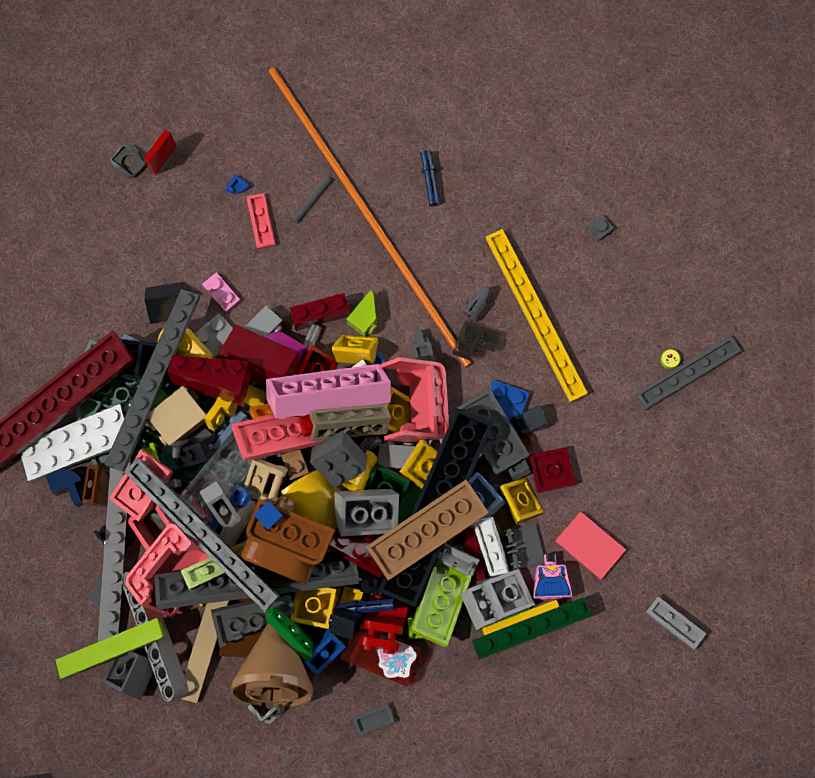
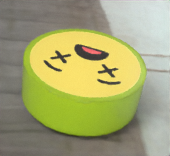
M668 349L661 355L660 362L666 369H674L680 363V355L677 351Z

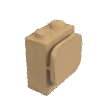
M182 386L150 411L147 424L153 431L157 430L161 434L158 438L165 446L169 445L172 447L176 440L188 439L199 430V427L206 423L204 419L206 413L187 389Z

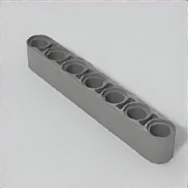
M126 572L122 576V585L136 625H141L155 618H161L165 632V638L144 646L161 695L165 701L185 698L188 695V685L161 613L143 607L138 603L126 586V577L129 572Z

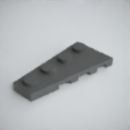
M291 593L279 594L280 597L272 606L281 610L286 616L295 613ZM253 600L211 610L220 648L226 646L228 642L234 639L236 641L243 638V635L251 631L255 632L261 629V626L268 623L266 621L267 611L264 612Z

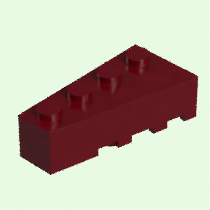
M172 355L168 368V374L173 384L193 391L199 390L204 392L205 395H214L224 401H232L244 407L252 375L248 361Z

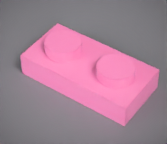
M217 272L202 284L226 313L241 302Z

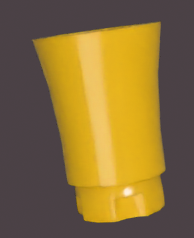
M369 450L364 452L367 455L366 471L342 484L350 491L365 489L374 465L378 461V457Z

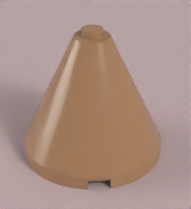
M268 623L232 681L231 695L241 702L261 707L262 702L274 703L273 707L282 704L285 708L310 702L311 696H313V686L300 655Z

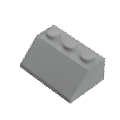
M376 489L335 492L334 512L340 536L386 534L398 525L399 494L394 490Z

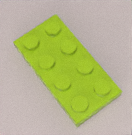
M436 559L409 632L447 647L463 603L461 593L467 590L472 576H466V574L455 570V566L451 568L443 563H439V560Z

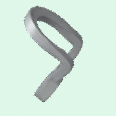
M250 704L248 706V709L260 721H265L267 724L275 722L285 711V707L282 704H278L263 716L254 705ZM279 709V711L270 720H268V717L275 710Z

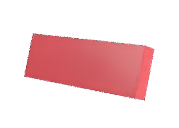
M265 193L247 196L257 249L276 246Z

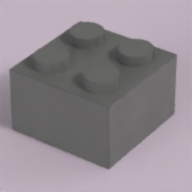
M343 430L312 447L310 463L335 488L366 471L367 455Z

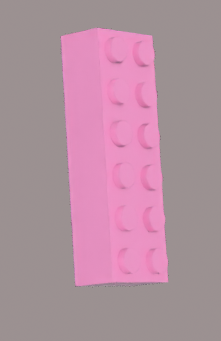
M380 364L266 379L267 401L276 419H286L298 415L306 416L310 414L311 410L390 403L391 382Z

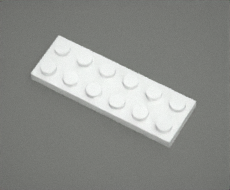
M121 404L42 435L20 452L28 481L38 480L54 471L68 468L110 451L126 416L124 407Z

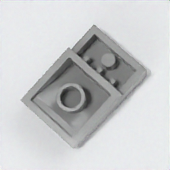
M519 568L487 580L461 593V597L476 630L535 605Z

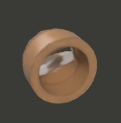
M284 497L279 501L278 507L292 512L294 502L292 499L288 500V497Z

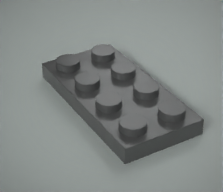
M490 389L457 407L493 423L482 452L495 475L529 456L528 451Z

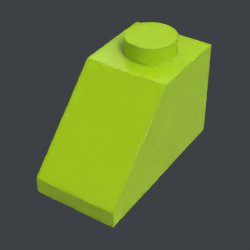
M369 291L346 319L347 324L364 337L368 334L371 335L377 328L372 291Z

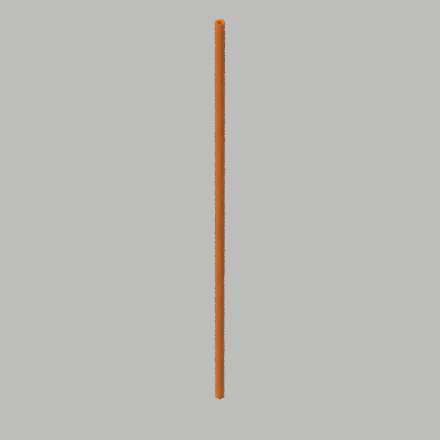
M275 67L270 68V75L465 368L472 363Z

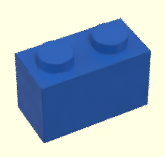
M326 629L313 642L312 657L307 661L303 658L302 660L318 675L346 646L337 635L330 633V629Z

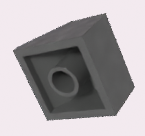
M133 651L114 658L102 683L121 693L141 700L142 695L146 691L147 684L154 674L149 658Z

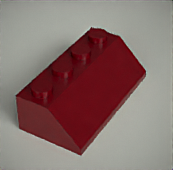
M235 325L221 347L219 359L248 361L252 373L251 380L266 387V379L296 375L299 352L239 325Z

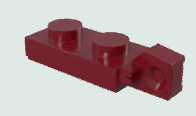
M466 528L460 532L464 552L479 559L475 569L477 581L485 580L483 569H487L475 528Z

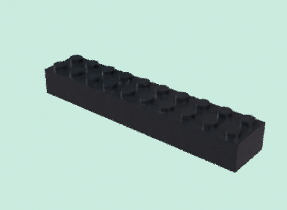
M456 409L411 516L463 481L467 480L469 483L493 426L492 422L461 409ZM441 546L389 581L384 576L378 591L416 607Z

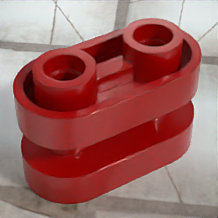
M363 621L362 629L368 630L367 637H361L360 640L363 650L375 651V648L383 649V653L395 655V651H400L401 643L395 642L396 635H402V626ZM376 631L388 633L387 640L376 639Z

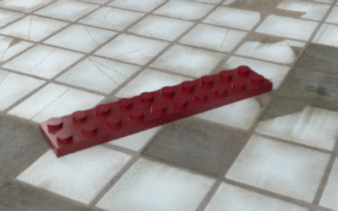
M112 330L0 420V468L135 362L115 331Z

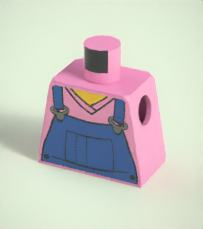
M545 554V565L536 567L533 600L571 598L572 592L566 566L556 565V554Z

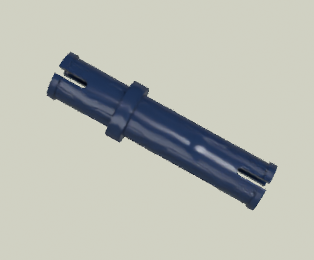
M425 150L420 152L423 165L421 170L425 177L429 206H438L441 203L435 176L436 166L433 164L432 151Z
M395 598L336 603L335 612L339 607L360 614L395 611L396 601Z

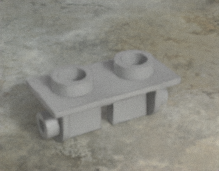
M445 543L436 557L439 563H443L451 568L455 566V570L466 574V576L474 574L479 559Z

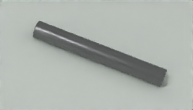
M325 177L292 217L294 222L298 223L331 183L330 178Z

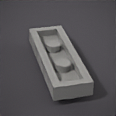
M657 597L645 612L692 650H695L706 635L705 632L660 597Z

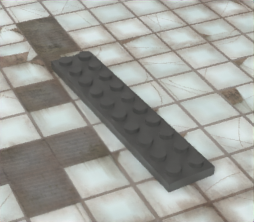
M335 552L325 553L322 561L315 565L307 584H302L251 562L247 563L278 594L359 584L357 565ZM181 571L154 575L157 610L250 598L226 573L191 589L188 588Z

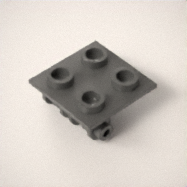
M536 524L513 530L507 529L504 532L498 533L510 569L509 571L544 563V555Z

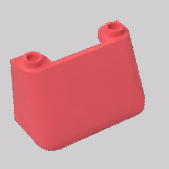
M170 524L126 577V586L141 606L173 617L180 607L157 610L154 575L181 571L209 558V556L178 525Z

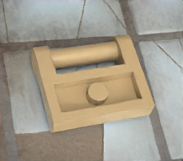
M259 458L252 460L244 487L253 495L252 498L261 499L266 502L269 501L271 504L276 505L278 500L277 494L288 469ZM270 473L275 474L270 493H264Z

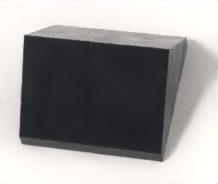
M183 282L145 288L144 301L150 324L166 322L181 289L184 290Z

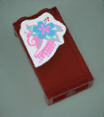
M360 623L358 634L352 640H347L340 660L405 687L408 686V683L412 685L417 674L413 672L416 665L420 666L424 654H421L422 649L395 638V642L401 643L400 651H395V655L383 653V649L375 648V651L363 650L360 640L361 637H367L368 630L362 629L363 624ZM376 631V639L387 640V634Z

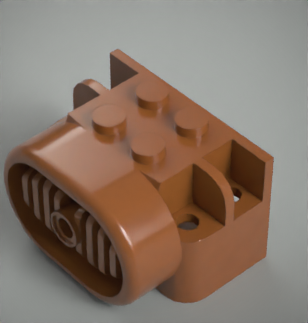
M259 499L246 529L248 538L242 550L241 558L302 584H307L315 565L322 561L335 530L276 505L273 506L283 516L267 530L254 516L267 503Z

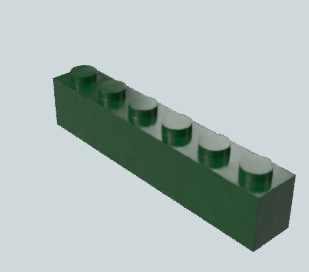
M583 597L476 638L471 642L478 660L590 618L591 613Z

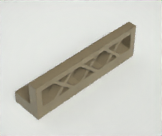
M386 404L311 410L310 418L313 424L311 439L312 441L327 440L341 432H337V430L346 427L344 431L349 437L387 434L391 416ZM378 424H383L382 427L374 428ZM359 426H365L362 429L356 430ZM327 429L324 433H318L319 430Z

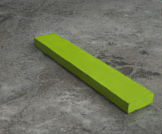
M155 618L56 659L60 679H65L165 638L161 618Z

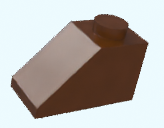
M88 465L81 503L96 507H107L109 477L102 465Z

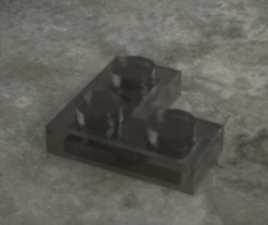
M465 320L452 354L471 360L476 346L494 352L501 333Z

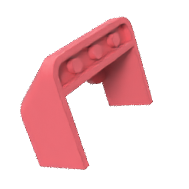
M402 357L382 363L381 368L396 370L399 383L409 386L411 423L403 424L400 427V432L384 436V439L398 442L443 439L449 427L447 382L444 366L439 362Z

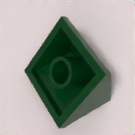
M376 463L364 490L392 489L399 494L400 507L409 490L411 480Z

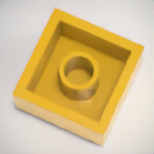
M329 587L296 592L293 603L295 613L291 614V620L330 629L331 625L328 624L329 618L332 613H335V604L339 601L341 588Z

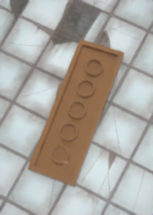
M465 480L366 546V548L389 581L489 512L468 481Z

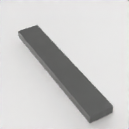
M729 336L635 393V396L643 408L647 410L738 355L742 350L733 337Z

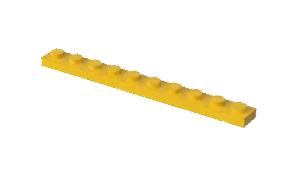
M503 229L486 236V241L568 401L571 403L586 396L588 393Z

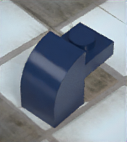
M60 469L45 475L51 492L54 495L58 496L69 491L74 505L77 507L84 505L81 503L83 489L82 487L78 488V486L85 484V482L78 474L68 469Z

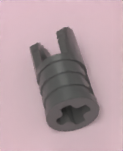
M481 287L462 311L465 316L475 322L492 298L489 287Z

